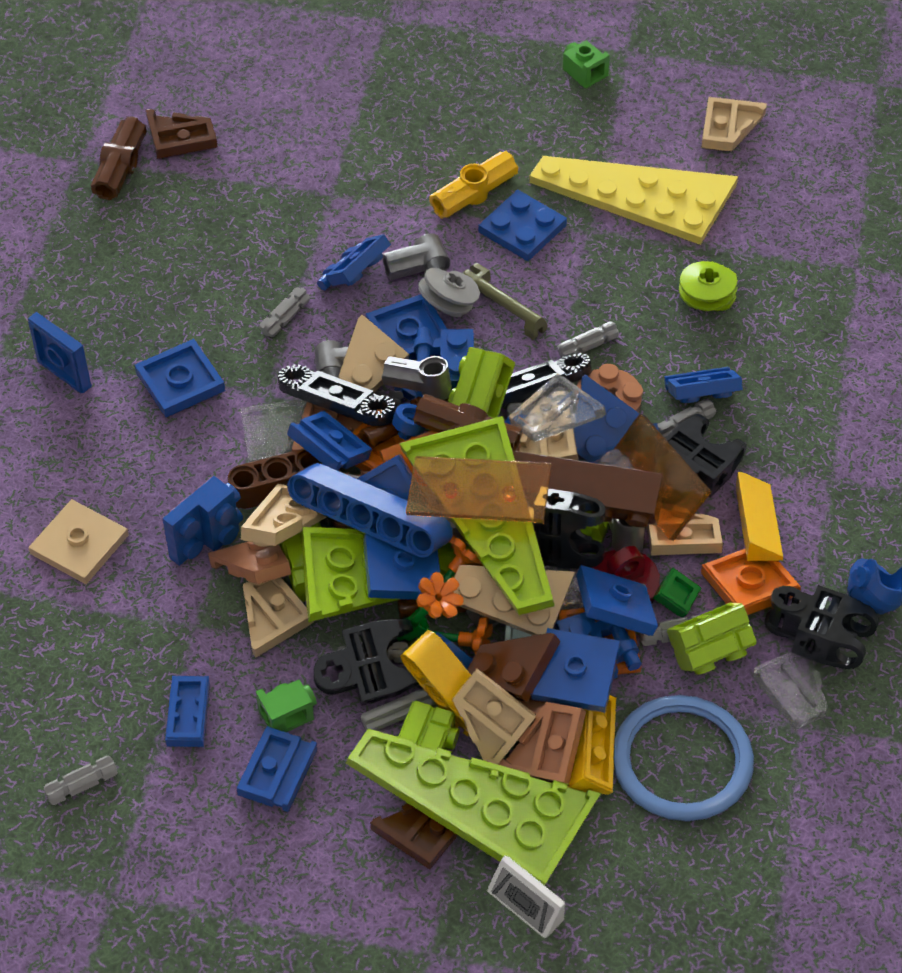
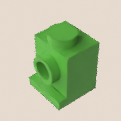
M587 40L580 44L573 42L566 47L563 53V70L584 88H588L608 76L610 54L607 52L601 53Z
M300 679L289 684L278 685L267 694H265L263 689L256 691L258 710L268 727L288 732L314 720L313 706L317 704L315 695L309 684L303 686Z

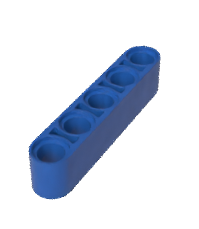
M316 463L293 475L287 484L289 495L296 503L418 557H428L446 545L453 536L451 524L442 515L323 464Z

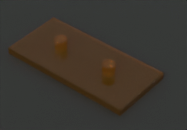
M641 413L605 461L610 466L663 474L665 490L658 527L672 541L678 537L711 494L710 489L649 419Z
M416 456L406 514L413 516L544 523L552 465L551 463Z

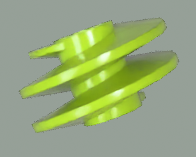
M699 261L683 269L680 275L678 290L680 298L687 305L697 310L724 311L733 306L735 302L738 280L735 272L721 264L711 261Z

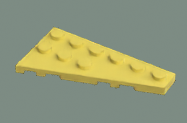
M543 156L530 174L529 183L701 245L736 187L738 176Z

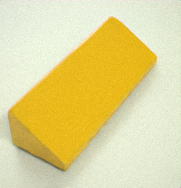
M737 472L736 495L747 561H783L771 485L746 473Z
M609 695L606 713L583 709L586 711L570 783L567 786L569 788L583 792L592 790L606 795L613 793L616 698Z

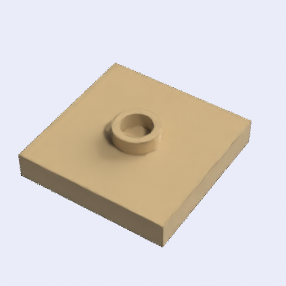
M71 499L28 548L30 554L87 584L129 534L127 528Z

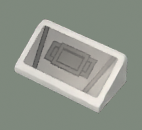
M504 856L489 884L488 893L543 938H547L564 920L565 902L510 857Z

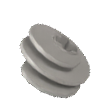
M430 268L425 272V278L421 279L418 283V290L431 305L453 317H461L467 314L480 295L475 281L458 271L447 272L439 268Z

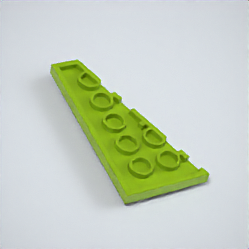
M503 416L399 443L402 452L517 614L523 615L555 606Z
M302 528L301 544L308 622L399 600L368 598L363 543L365 533L352 528ZM449 542L438 549L440 573L443 576L449 570L447 566L456 556L454 555L453 548H451L452 544ZM466 545V550L469 549L473 552L471 547Z
M367 729L346 761L347 765L499 862L504 856L510 857L544 886L601 794L592 790L583 792L567 787V783L556 780L553 783L533 778L527 772L473 757L471 760L451 755L452 751L441 748L432 750L414 745L412 740Z

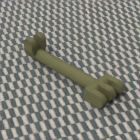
M475 263L470 267L471 271L466 269L462 272L475 281L482 294L525 321V335L532 341L538 337V331L542 334L548 329L547 322L543 317L489 283L491 280L490 270L481 264Z

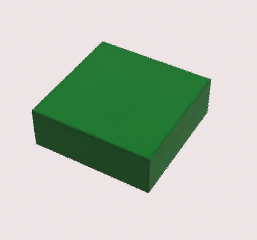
M671 568L665 575L653 599L677 616L683 618L688 614L701 587L675 568Z

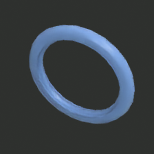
M673 695L646 702L626 717L615 735L614 774L622 789L636 804L648 812L669 820H702L724 812L744 794L753 775L754 754L750 739L741 724L725 709L713 702L698 697ZM682 712L707 718L718 725L728 736L735 753V769L731 780L725 788L714 797L695 803L671 802L648 791L638 781L632 769L630 752L636 733L651 719L663 714Z

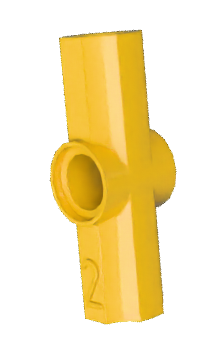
M504 151L499 152L481 164L473 163L464 166L460 171L459 178L430 195L429 201L435 214L441 219L444 217L448 218L469 204L478 205L483 203L487 199L489 191L518 174V165L515 163L513 156L509 152Z

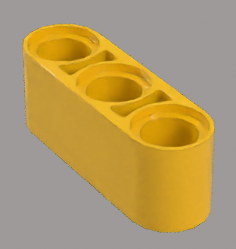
M427 630L400 655V659L406 669L439 708L453 711L455 714V727L458 728L460 726L464 729L463 734L470 737L464 719L460 716L453 698L471 674L437 634Z

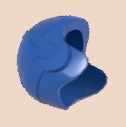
M858 559L850 568L847 587L848 595L872 607L877 615L895 611L902 605V566L897 572L890 574L878 565L875 559Z

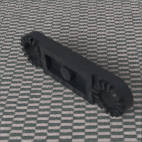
M573 353V356L567 354V357L563 356L558 361L549 360L512 373L502 407L510 403H522L527 398L539 394H548L555 391L556 388L582 380L584 374L589 376L592 373L590 357L586 354L582 355V353H579L578 356L576 353Z
M295 364L291 368L286 366V369L282 368L278 372L279 389L285 394L371 426H384L392 422L395 413V402L388 396L385 398L384 395H376L370 389L320 371L313 372L309 368L307 369L306 366L302 367L299 364L298 367H295ZM374 410H382V413L380 414V411H378V414H376Z

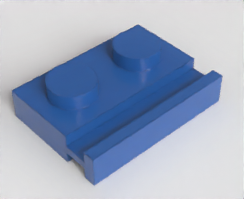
M730 367L664 376L666 390H669V393L682 403L697 402L700 400V396L712 395L714 398H726L732 396L734 391L743 390L742 377L735 371L730 370Z
M325 411L301 419L300 424L291 423L287 432L290 438L322 464L337 471L341 467L347 469L369 460L372 451L371 447Z
M266 726L237 786V795L271 807L275 805L283 808V811L289 812L318 750L317 742L311 741L309 743L301 740L299 736Z

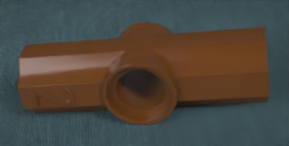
M127 116L125 120H121L111 143L105 142L102 146L100 166L91 183L92 193L101 199L112 200L118 197L127 175L134 173L131 170L133 167L136 168L138 164V151L147 133L146 125L140 122L138 118Z
M424 394L418 402L413 421L416 425L440 433L493 418L489 417L484 410L474 405L462 403L458 406ZM505 423L512 451H516L520 443L522 428Z

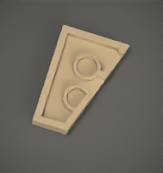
M277 484L241 526V540L253 542L261 547L276 546L300 533L303 527H310L327 518V516L296 503L290 497L287 485Z
M459 565L454 577L459 582V587L454 591V594L463 596L464 602L460 606L462 608L530 635L545 634L547 628L553 629L575 572L545 570L555 606L523 615L517 614L484 566Z

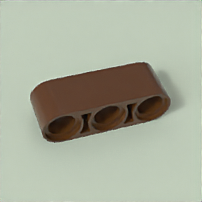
M303 448L233 467L228 474V483L232 484L240 494L241 498L236 502V507L247 509L259 506L277 484L287 485L293 475L313 464L322 463Z

